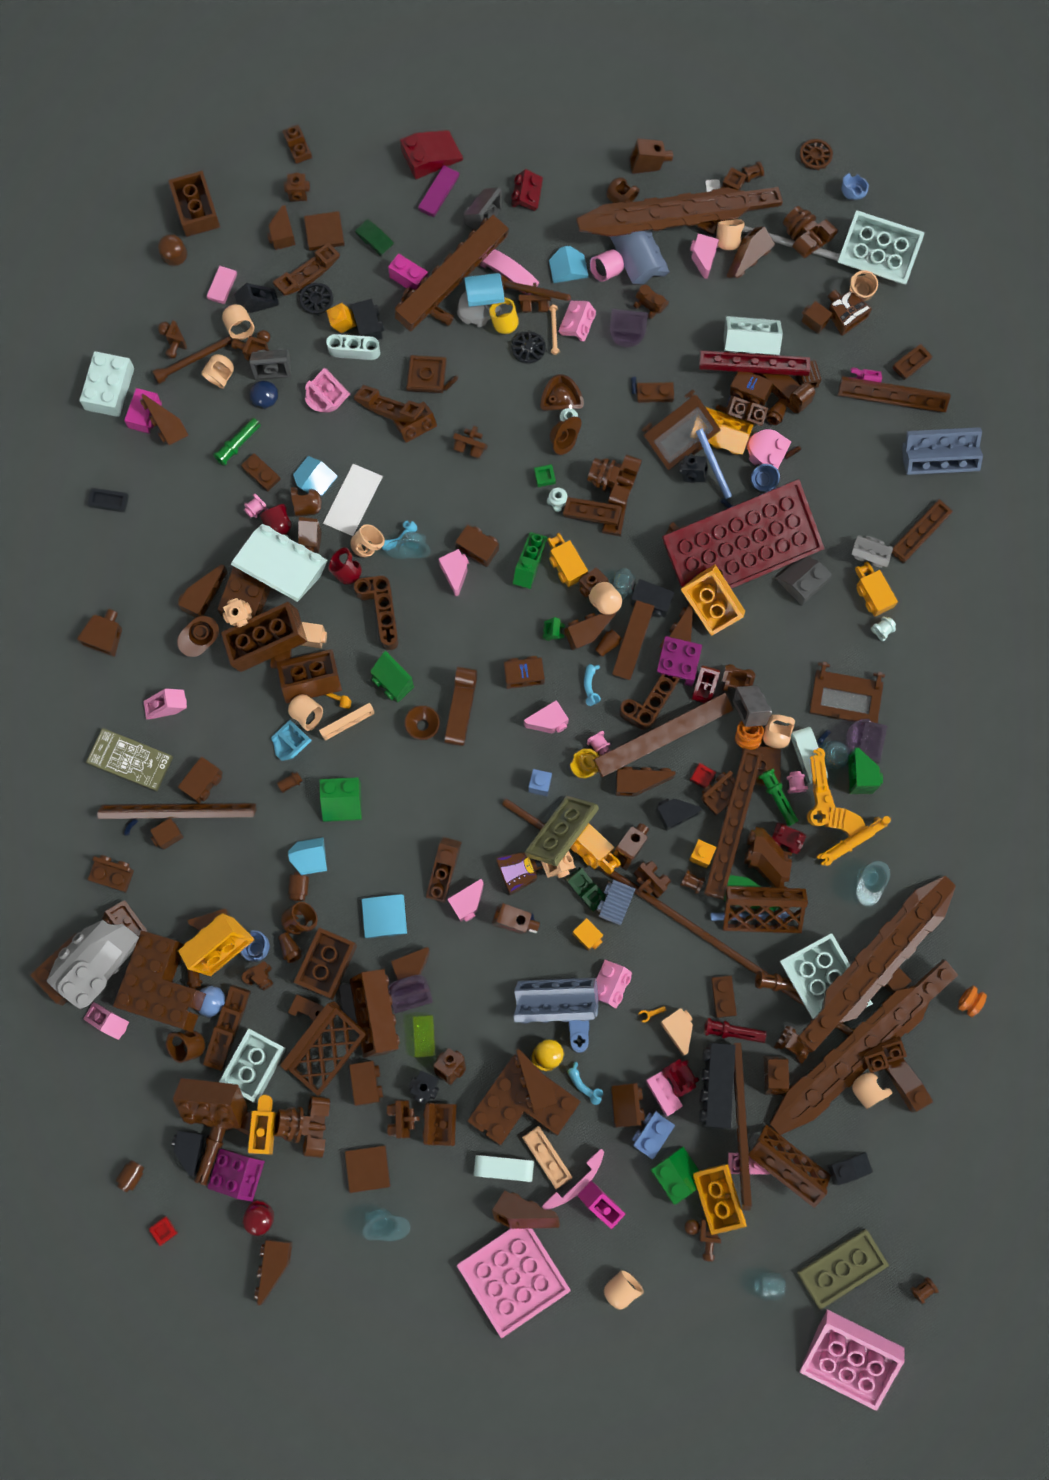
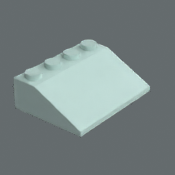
M856 210L838 263L858 270H867L876 276L906 285L925 232Z
M261 524L252 533L231 565L298 602L321 577L327 560L321 555L308 550L305 546L292 541L287 536L276 532L271 527Z
M832 933L780 961L812 1019L822 1010L826 989L850 966ZM871 1000L868 1002V1006L873 1004Z

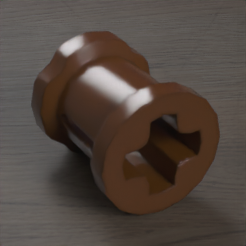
M757 161L755 165L750 167H742V173L747 175L746 183L756 177H764V169L760 161Z
M687 870L680 886L683 887L685 885L695 890V893L698 894L705 878H699Z
M925 1277V1281L916 1288L912 1287L910 1289L920 1304H924L925 1299L933 1293L937 1294L939 1292L929 1277Z

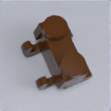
M644 284L636 294L635 298L639 301L635 302L634 308L638 309L641 305L652 311L648 315V318L652 319L657 313H662L669 304V301L663 295H658L648 285Z
M732 664L726 665L722 681L725 682L723 691L727 692L728 686L733 688L753 686L756 674L751 669L742 670Z
M263 961L257 966L246 970L242 975V980L252 986L251 978L259 985L260 989L265 991L274 985L268 975L272 967Z
M785 1026L774 1048L782 1050L785 1047L795 1053V1058L802 1064L810 1051L797 1039L799 1035L796 1034V1030L790 1026Z

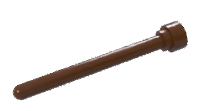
M501 276L503 290L508 288L564 301L571 300V295L568 293L511 282L505 276Z
M228 336L165 369L157 368L152 373L158 384L166 381L165 379L168 378V375L231 344L233 338Z

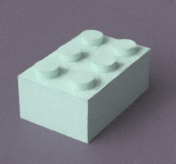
M726 316L723 335L725 351L731 353L746 352L747 354L780 355L783 333L779 320Z
M94 351L80 397V402L85 410L116 417L121 416L134 372V366L130 358Z
M248 1028L219 1082L238 1084L243 1097L258 1103L259 1097L262 1096L287 1048Z

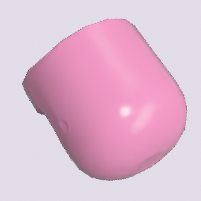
M616 250L605 251L590 259L591 273L601 282L617 276L624 268L623 258ZM596 258L603 263L606 276H601L597 272Z

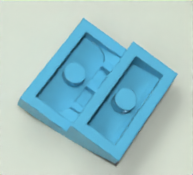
M500 273L464 277L469 307L505 302Z
M404 895L362 899L365 938L407 934Z

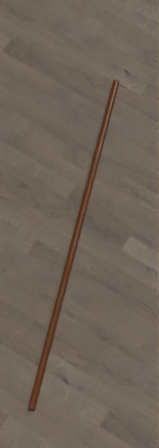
M507 798L502 803L503 806L539 830L544 827L545 824ZM600 866L597 867L614 880L636 888L634 892L636 895L753 973L757 974L758 971H763L765 974H769L651 894L649 895L645 890L640 893L638 891L639 886L615 870L613 873L608 874ZM780 989V991L805 1007L797 992ZM839 1023L836 1026L837 1029L848 1036L853 1033V1029L844 1023Z

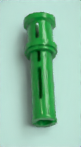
M251 418L230 441H225L224 446L218 452L213 453L215 459L223 466H226L227 461L238 453V448L261 427V424L255 418Z
M774 768L769 769L758 777L763 780L767 788L766 792L772 795L787 826L793 825L799 820L782 791L783 785L777 780Z

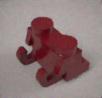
M777 822L771 837L779 846L783 844L788 846V851L799 854L806 834Z
M679 1059L662 1069L664 1077L668 1080L670 1079L674 1085L673 1092L677 1097H681L697 1087L695 1083L700 1081L698 1077L695 1078L687 1065L689 1063L688 1059L683 1062Z

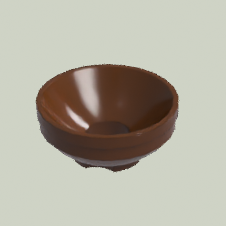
M429 706L414 707L405 718V727L408 734L417 740L432 738L440 726L438 714ZM420 721H427L429 726L426 730L421 731L417 728V724Z

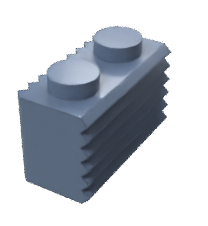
M613 880V883L608 882L604 892L608 894L606 900H601L597 909L600 912L599 917L621 926L636 888Z

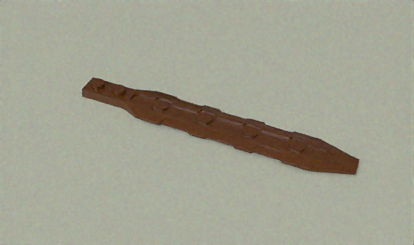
M727 187L695 194L683 193L666 198H647L644 201L604 204L578 217L576 221L580 232L614 237L638 231H656L666 229V227L698 225L701 222L738 219L750 210L781 206L783 200L778 187L752 191H741Z
M943 876L915 890L902 904L903 907L878 931L879 934L872 942L859 952L854 958L855 961L841 976H838L826 989L822 1010L797 1037L811 1053L817 1049L839 1023L856 1019L868 1006L870 999L881 987H884L893 977L892 974L906 959L911 957L921 941L929 932H933L945 918L956 885L948 877Z
M944 959L941 960L914 986L896 990L882 1003V1006L874 1014L852 1030L853 1033L836 1049L833 1048L811 1072L806 1076H802L789 1088L770 1121V1125L777 1133L782 1135L814 1121L842 1091L852 1086L854 1081L868 1068L864 1054L890 1039L898 1036L901 1038L905 1033H909L923 1020L929 1002L958 976L949 963Z

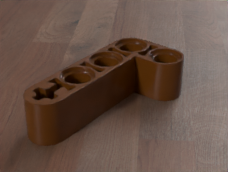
M753 373L773 381L772 393L779 399L787 400V407L795 414H799L813 401L815 390L808 382H803L799 385L789 375Z
M374 576L358 579L354 584L356 596L361 600L375 599L379 633L383 648L389 651L396 649L398 646V635L388 578L385 576ZM380 584L387 585L384 589L377 588ZM361 587L368 588L365 592L358 591ZM384 601L389 603L386 607L380 606V603ZM385 619L392 621L389 625L382 624ZM387 633L391 635V642H387Z
M457 667L445 743L464 746L477 682V670Z
M662 674L643 706L631 699L622 702L620 707L621 718L641 730L650 729L681 678L672 677L671 680L669 675ZM666 685L669 691L664 692L659 687ZM655 700L659 702L660 706L652 707L650 702ZM629 706L633 708L634 711L632 713H626L624 711V708ZM647 716L650 722L643 723L640 718Z

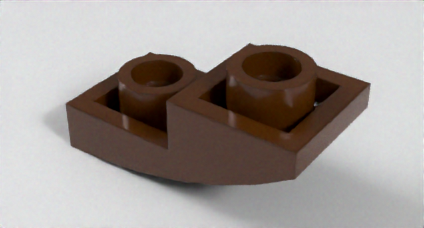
M299 125L282 130L296 164L312 158Z
M731 396L725 414L763 426L768 408Z
M900 1036L890 1039L864 1054L870 1073L889 1068V1062L907 1057Z

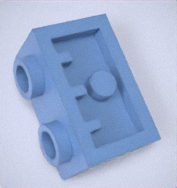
M654 1111L653 1114L649 1112L643 1121L646 1124L642 1131L638 1129L632 1138L634 1141L632 1146L652 1160L675 1127L673 1123L665 1119L657 1111Z

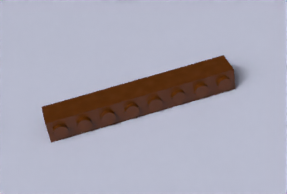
M492 215L489 219L485 218L477 231L473 230L465 242L462 241L457 246L456 251L453 254L450 253L445 258L441 266L438 265L434 268L429 278L425 277L421 281L420 287L417 290L413 289L408 294L407 299L404 302L401 301L396 306L395 318L412 332L464 280V277H467L507 238L509 228L495 215Z

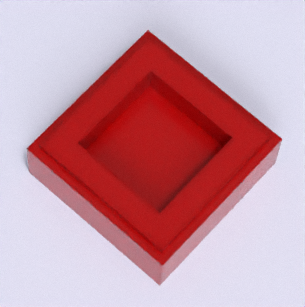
M699 763L690 781L705 789L711 783L716 772Z
M167 1216L149 1228L159 1246H162L178 1234Z

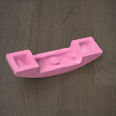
M495 249L479 264L485 269L489 267L493 271L500 273L501 276H505L511 282L533 286V283H537V286L539 285L536 278L525 268Z
M600 1149L586 1162L591 1170L563 1197L555 1192L542 1207L545 1210L551 1209L577 1196L595 1176L603 1159L604 1151Z

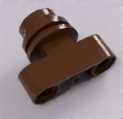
M797 206L785 217L783 225L786 227L787 233L795 241L792 248L803 258H806L831 241L838 233V230L827 219L817 224L814 214L811 215L809 210H804Z
M626 454L622 466L619 468L615 466L616 460H612L609 463L610 459L595 458L587 481L592 482L596 488L603 486L602 491H606L607 487L613 488L608 503L625 508L642 460Z
M311 1096L308 1103L307 1116H304L302 1107H298L297 1110L295 1107H289L285 1110L279 1109L276 1115L275 1136L282 1137L287 1142H291L293 1139V1143H298L301 1135H304L303 1156L322 1158L326 1139H323V1131L326 1129L324 1123L325 1116L329 1117L330 1098Z

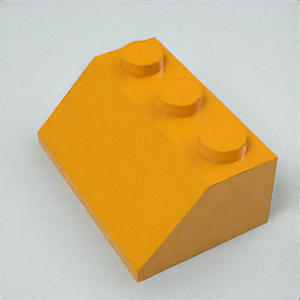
M706 407L721 429L720 432L708 440L709 444H712L717 449H727L735 455H743L754 423ZM699 414L691 434V438L694 439L698 437L697 430L703 428V431L708 429Z
M716 565L701 572L681 588V591L711 636L744 617L745 609Z
M222 913L215 917L213 922L207 927L201 929L194 938L187 941L178 951L188 970L212 976L252 943L254 938L233 917Z
M728 1164L710 1167L693 1173L711 1235L746 1227L747 1225Z

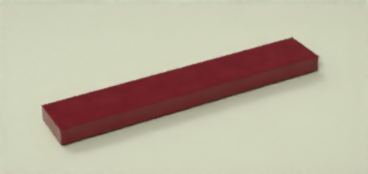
M700 351L699 369L809 376L810 357Z

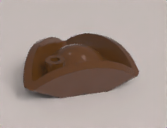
M558 374L547 383L540 406L542 410L583 408L584 401L576 383L570 377Z

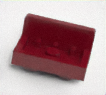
M527 169L518 173L514 178L515 187L511 195V206L515 208L520 204L533 211L538 209L543 177Z

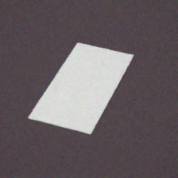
M353 464L323 524L353 536L383 476Z

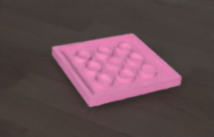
M532 1228L509 1229L457 1264V1267L501 1338L571 1291Z

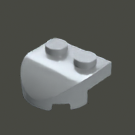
M465 291L459 300L457 314L464 323L468 325L470 323L478 324V327H482L491 319L489 309L492 304L469 307ZM499 305L495 309L496 316L502 311Z
M858 535L851 555H854V558L857 560H868L872 562V565L882 568L883 566H888L893 548L884 545V542L870 536L863 538L861 535Z

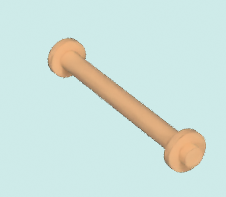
M552 304L549 306L553 342L551 353L557 355L560 352L557 348L556 311L558 307Z

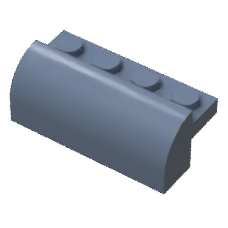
M650 230L632 232L628 235L610 236L616 250L623 258L624 267L633 284H645L653 275L666 276L669 273L667 263L663 259Z
M981 427L907 431L906 441L903 443V463L907 475L980 471L983 459L980 449Z
M596 978L517 982L515 988L517 1004L514 1012L515 1022L589 1021L598 1016Z

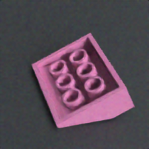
M827 1310L817 1328L801 1366L800 1373L877 1411L904 1363V1347Z

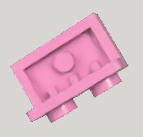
M570 301L558 332L563 336H577L580 341L584 342L595 318L596 310L589 301Z
M604 960L596 978L598 1000L609 1004L613 1008H617L623 999L626 986L631 981L632 972L624 966Z

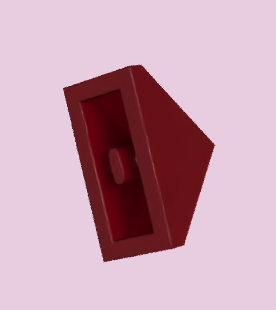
M701 666L692 700L705 703L712 699L720 670Z

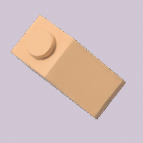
M680 1008L661 1021L660 1024L682 1056H684L689 1050L693 1026L691 1021L693 1019L687 1010L683 1011Z

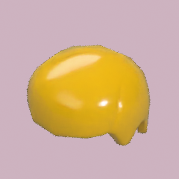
M583 748L575 753L573 761L570 763L573 774L578 778L594 776L598 770L593 759L599 757L598 753L587 748Z

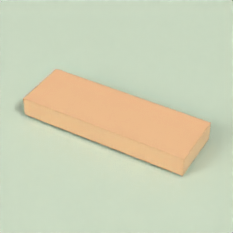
M368 703L319 730L324 741L374 714L373 707Z
M539 1126L522 1137L555 1189L573 1178Z

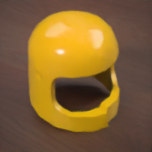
M504 297L505 302L492 304L489 313L495 330L501 334H509L518 327L519 320L514 302ZM507 304L513 306L511 313L496 316L495 309L498 305Z
M544 1040L533 1050L531 1056L532 1063L541 1071H551L562 1062L564 1056L563 1048L555 1040Z

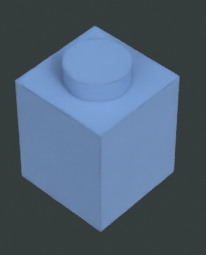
M533 769L529 793L548 796L552 773Z

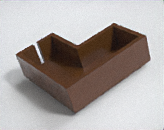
M141 930L113 1007L193 1032L199 1015L189 1012L187 1009L190 1007L200 1011L206 994L172 982L181 959L178 950L184 944Z
M513 1055L468 1122L481 1132H484L486 1129L488 1131L486 1135L499 1145H502L525 1112L558 1136L581 1101L546 1077L552 1083L557 1104L533 1111V1107L528 1108L525 1096L529 1095L527 1087H522L519 1077L523 1075L521 1067L517 1068Z

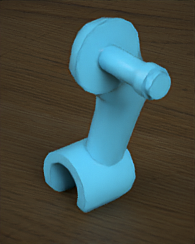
M405 521L403 523L405 530L396 539L385 540L382 546L383 550L387 551L402 545L410 534L417 531V525L413 521L411 523Z
M589 664L586 667L584 688L588 697L586 698L588 706L597 704L601 700L600 696L597 693H593L592 678L596 669L600 668V665L593 666Z
M574 1062L573 1068L568 1069V1075L573 1084L580 1092L590 1097L592 1104H600L602 1101L600 1097L603 1096V1091L601 1089L593 1091L588 1088L579 1076V1071L577 1070L578 1063Z

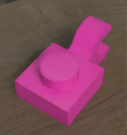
M851 368V373L857 374L856 379L875 382L882 381V373L880 371Z

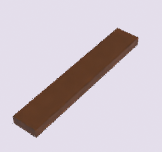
M844 376L841 377L838 389L839 396L944 413L947 411L951 398L949 393Z

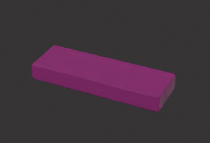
M443 166L418 206L419 211L435 217L459 178V172Z

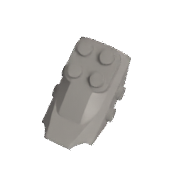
M104 920L97 922L77 933L69 946L59 952L47 982L79 1009L87 1007L105 988L107 980L120 970L121 965L133 953L139 937L124 924L111 925Z

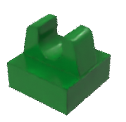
M556 617L544 621L543 639L550 641L564 638V634H560L559 631L565 628V624L561 623L560 619Z

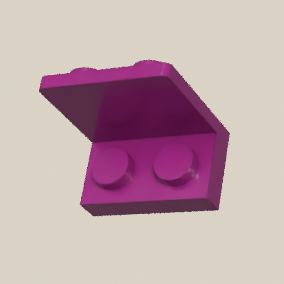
M666 636L657 672L685 679V685L692 686L702 645Z
M220 1149L208 1189L236 1199L253 1202L265 1161Z

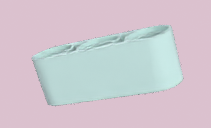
M333 334L326 341L328 352L332 357L375 360L380 356L379 342L374 337ZM370 347H375L373 350H368Z
M806 727L793 731L791 740L803 774L806 776L805 779L808 784H811L813 780L809 758L817 755L813 753V750L819 747L811 727Z
M475 1155L473 1176L532 1182L534 1161Z

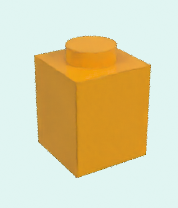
M343 303L326 310L331 327L340 333L357 326L352 310Z
M698 839L689 861L707 869L717 847Z
M587 918L572 932V935L588 951L591 948L595 950L603 942L601 940L603 934Z

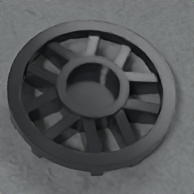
M311 283L301 291L300 304L308 313L317 315L327 313L326 310L330 309L333 305V293L325 284Z
M530 330L520 332L513 340L512 352L520 362L527 364L535 363L545 354V341L541 335L535 332H530ZM528 335L529 339L526 340L524 336ZM523 354H526L525 359L521 358ZM530 355L535 358L528 360Z

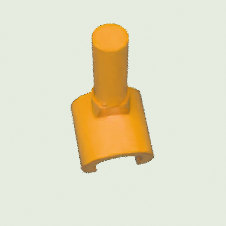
M333 693L326 694V696L340 701V707L350 709L351 700L348 696H338Z
M663 1006L649 1012L642 1010L638 1015L647 1013L648 1018L641 1022H648L654 1015L666 1011V1008Z

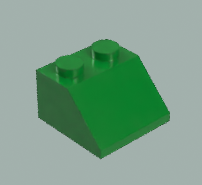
M387 651L381 655L370 671L372 682L377 687L382 686L385 689L384 694L391 701L394 699L398 703L414 688L412 677Z
M855 748L848 756L849 794H873L881 786L880 784H883V773H880V767L860 748Z
M359 777L320 779V802L323 822L362 820L361 782Z
M684 1147L650 1169L673 1205H676L697 1190L693 1173L699 1170Z

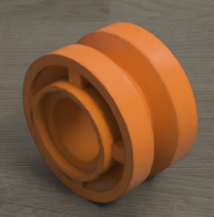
M741 721L737 726L735 735L737 745L749 750L758 748L762 742L764 728L763 726L745 727L743 721Z
M974 985L963 993L957 1007L961 1011L967 1010V1015L971 1018L979 1013L987 998V994L984 992L978 994V988Z

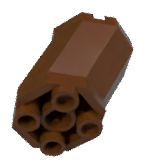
M755 827L754 830L751 829L747 838V845H750V848L745 853L744 864H748V868L756 869L772 888H787V886H784V882H789L792 859L789 858L792 856V853L783 851L764 828Z

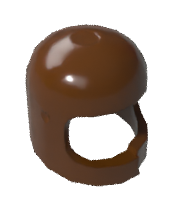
M619 177L612 180L609 184L606 195L612 203H630L637 198L640 189L637 186L629 187L626 179Z
M168 234L159 241L158 250L166 264L178 266L185 261L188 254L187 248L178 236Z
M291 487L295 516L315 515L320 512L322 501L317 490L309 489L307 495H298V488Z
M298 902L283 912L281 917V924L284 930L294 935L304 931H311L316 927L318 921L315 910L306 902ZM296 915H303L305 917L304 925H300V922L296 921L299 919ZM312 921V925L307 927V924Z
M194 1030L193 1032L186 1031L184 1034L172 1032L167 1036L166 1048L170 1056L176 1062L181 1063L199 1058L205 1050V1040L199 1032ZM175 1036L182 1039L180 1045H173L172 1041ZM184 1043L187 1048V1053L184 1050Z

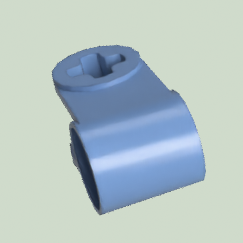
M569 1021L571 1048L575 1052L581 1053L588 1048L589 1021ZM577 1038H581L583 1042L585 1041L582 1047H578L576 1043L574 1044Z

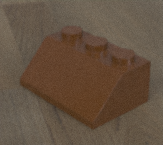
M332 649L277 662L281 689L286 704H289L293 698L301 694L314 698L342 691Z

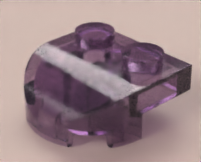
M612 309L610 334L613 341L622 347L638 345L646 334L648 312Z
M861 719L850 726L846 735L849 752L851 753L855 748H860L875 763L879 764L888 726L870 722V719Z
M414 975L397 980L389 987L394 1013L433 1003L428 982L422 975Z

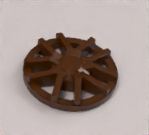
M821 139L808 140L802 145L800 150L801 163L806 168L817 169V171L822 168L825 169L833 157L831 146ZM817 143H820L821 147H816Z

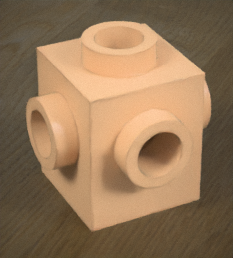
M238 598L228 601V605L223 607L225 621L230 623V625H237V627L248 624L247 620L252 618L250 614L252 609L249 603L241 599L238 600ZM238 609V614L235 616L233 611Z
M569 850L557 866L542 862L547 878L557 875L558 878L569 875L570 870L575 868Z

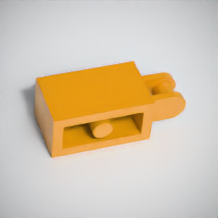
M557 533L553 538H547L552 549L550 550L549 561L553 568L556 567L558 569V576L561 582L566 583L568 587L578 583L581 576L588 573V569L570 540L565 542L560 533Z
M865 562L861 567H855V571L860 579L857 583V591L865 599L868 611L872 612L875 617L894 608L898 600L880 570L874 572L869 562Z
M589 823L570 848L573 852L579 854L584 862L594 870L600 866L606 873L611 874L615 867L618 868L621 865L620 861L612 854L615 847Z
M268 1095L260 1096L257 1111H252L248 1153L273 1154L276 1113L272 1112L273 1100Z

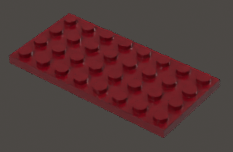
M799 479L661 536L681 588L701 572L716 565L732 589L824 550ZM685 597L686 602H687V605L689 606L690 603H689V601L687 600V598Z

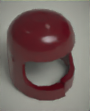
M280 504L260 514L264 525L271 527L282 535L289 533L292 527L291 520L286 513L287 508L285 504Z
M347 547L336 551L330 559L329 571L343 584H353L360 578L362 573L361 565L358 561H352V553ZM342 554L348 555L345 564L339 559Z
M253 1201L247 1207L243 1216L245 1230L255 1236L265 1234L274 1223L273 1209L265 1201Z

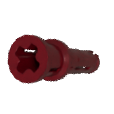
M707 1018L705 1022V1036L711 1034L720 1036L722 1039L728 1036L763 1044L766 1040V1031L729 1025L727 1021L718 1022L711 1020V1018Z

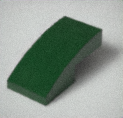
M368 219L355 230L356 234L367 245L370 244L380 256L394 244L379 227Z
M581 867L565 879L592 911L599 906L601 900H606L604 893Z

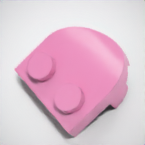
M323 368L313 381L309 380L305 386L306 403L310 408L319 412L328 413L335 411L350 395L326 368Z
M766 429L753 434L747 442L746 449H748L750 455L749 460L754 465L772 464L778 469L791 441L775 430Z

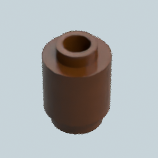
M294 872V875H290L289 900L305 901V897L308 896V876L300 875L299 872Z
M130 1160L128 1164H125L115 1180L118 1182L117 1187L125 1192H128L129 1189L133 1191L144 1173L142 1172L145 1168Z

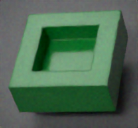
M552 464L534 468L537 487L556 484Z

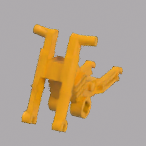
M817 748L813 750V753L817 755L809 758L815 806L807 813V821L812 826L825 825V827L840 829L848 835V838L845 840H840V843L816 856L817 859H824L820 863L821 865L828 866L834 860L849 851L851 852L853 848L888 826L891 819L889 816H885L882 819L875 817L873 824L865 826L861 816L844 808H836L827 783L824 760L825 751L822 748ZM813 815H821L822 819L817 821V819H813Z

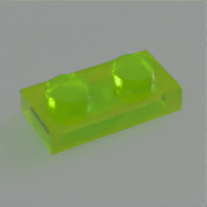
M433 1015L413 1017L415 1057L436 1056Z

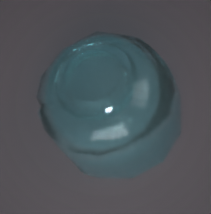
M834 740L824 743L820 747L825 751L824 760L826 767L832 770L839 769L849 762L850 751L844 743Z

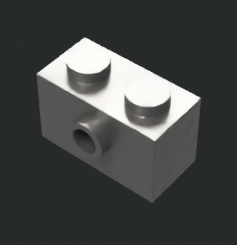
M759 686L737 687L733 703L745 727L767 725L772 711Z

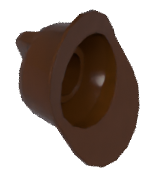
M573 416L565 421H560L552 428L550 440L555 453L558 455H564L574 447L582 424L579 417Z
M199 616L193 619L179 634L177 640L178 648L186 656H199L217 639L219 634L218 624L208 616Z

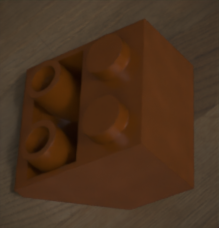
M638 1083L611 1086L614 1128L641 1125V1121L645 1120L644 1109L640 1108L639 1101L643 1100L642 1088H638Z

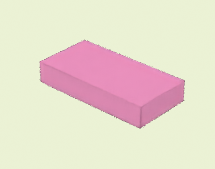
M219 266L207 294V299L225 304L237 276V271Z

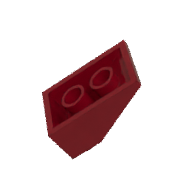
M449 130L414 133L400 139L401 152L416 180L441 170L443 166L448 167L463 160V156Z

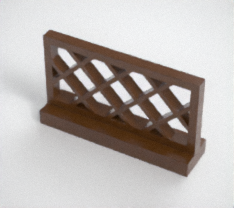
M726 886L723 931L802 933L805 908L808 905L806 889ZM730 905H741V907L734 911L730 908ZM751 906H761L756 911L749 908ZM771 906L781 907L775 912L770 909ZM800 907V909L794 913L789 908ZM746 910L750 915L743 919L739 914ZM764 911L770 914L765 919L758 916ZM783 912H787L790 915L784 920L779 917ZM734 917L740 921L737 924H728V921ZM753 918L759 921L756 925H750L747 922ZM773 919L779 922L775 926L767 924ZM794 919L798 922V926H789L787 923Z
M335 1001L328 1003L280 1065L285 1071L289 1070L317 1096L322 1094L368 1034L339 1009L340 1006ZM337 1015L343 1019L342 1028H334L333 1019ZM354 1029L360 1034L356 1041H349L348 1030ZM344 1030L345 1042H336L335 1031ZM330 1031L332 1043L322 1044L323 1032ZM336 1045L346 1046L345 1056L337 1057ZM323 1046H332L333 1057L324 1058ZM312 1047H319L320 1058H310V1049ZM320 1061L321 1073H312L311 1062ZM324 1061H334V1070L332 1072H325ZM307 1062L308 1074L300 1073L296 1069L300 1063ZM322 1075V1085L318 1089L313 1084L312 1076Z
M766 1124L754 1147L748 1153L749 1157L815 1208L827 1195V1186L832 1175Z

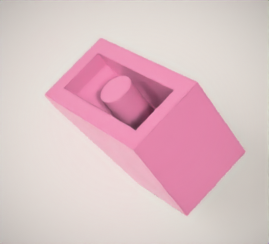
M698 234L697 239L692 241L690 251H693L692 260L703 278L708 279L719 239Z
M459 549L439 558V565L455 596L460 594L467 574V564H469L466 555L461 554Z
M163 689L143 701L146 719L174 715L187 708L184 690Z
M556 700L526 718L524 726L551 734L556 731L559 733L567 728L569 719Z
M482 879L448 899L460 922L463 920L467 922L476 916L474 913L478 911L484 886Z
M95 1002L92 1003L83 1018L98 1030L118 1040L125 1033L129 1024L124 1018Z

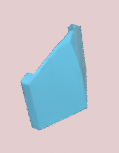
M571 246L559 248L549 260L553 283L588 278L584 254Z
M310 456L303 461L293 474L297 487L306 493H309V489H315L320 493V496H323L337 479V475L322 461Z
M291 720L271 737L275 755L281 761L293 759L312 741Z
M323 837L299 841L288 850L289 861L298 870L300 875L327 871Z

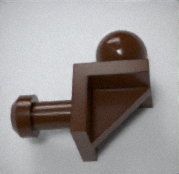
M172 320L171 325L168 322H161L159 324V333L166 336L168 343L171 345L165 354L168 358L174 359L176 358L178 347L187 349L186 342L176 321Z
M261 330L258 332L257 338L249 336L246 343L234 338L231 342V347L235 350L237 348L243 350L245 360L249 361L252 352H257L258 350L269 351L267 343L270 341V334L266 330Z
M695 1219L688 1220L684 1226L685 1231L690 1235H695L699 1232L698 1240L705 1242V1254H702V1259L704 1261H714L713 1246L714 1243H721V1239L717 1234L711 1235L706 1220L700 1219V1225Z

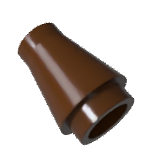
M780 398L767 411L766 421L769 424L776 426L782 423L788 401Z
M613 629L609 632L606 631L595 651L603 657L620 645L622 638Z
M286 932L278 937L284 960H287L288 963L298 961L302 957V950L291 938L290 934Z

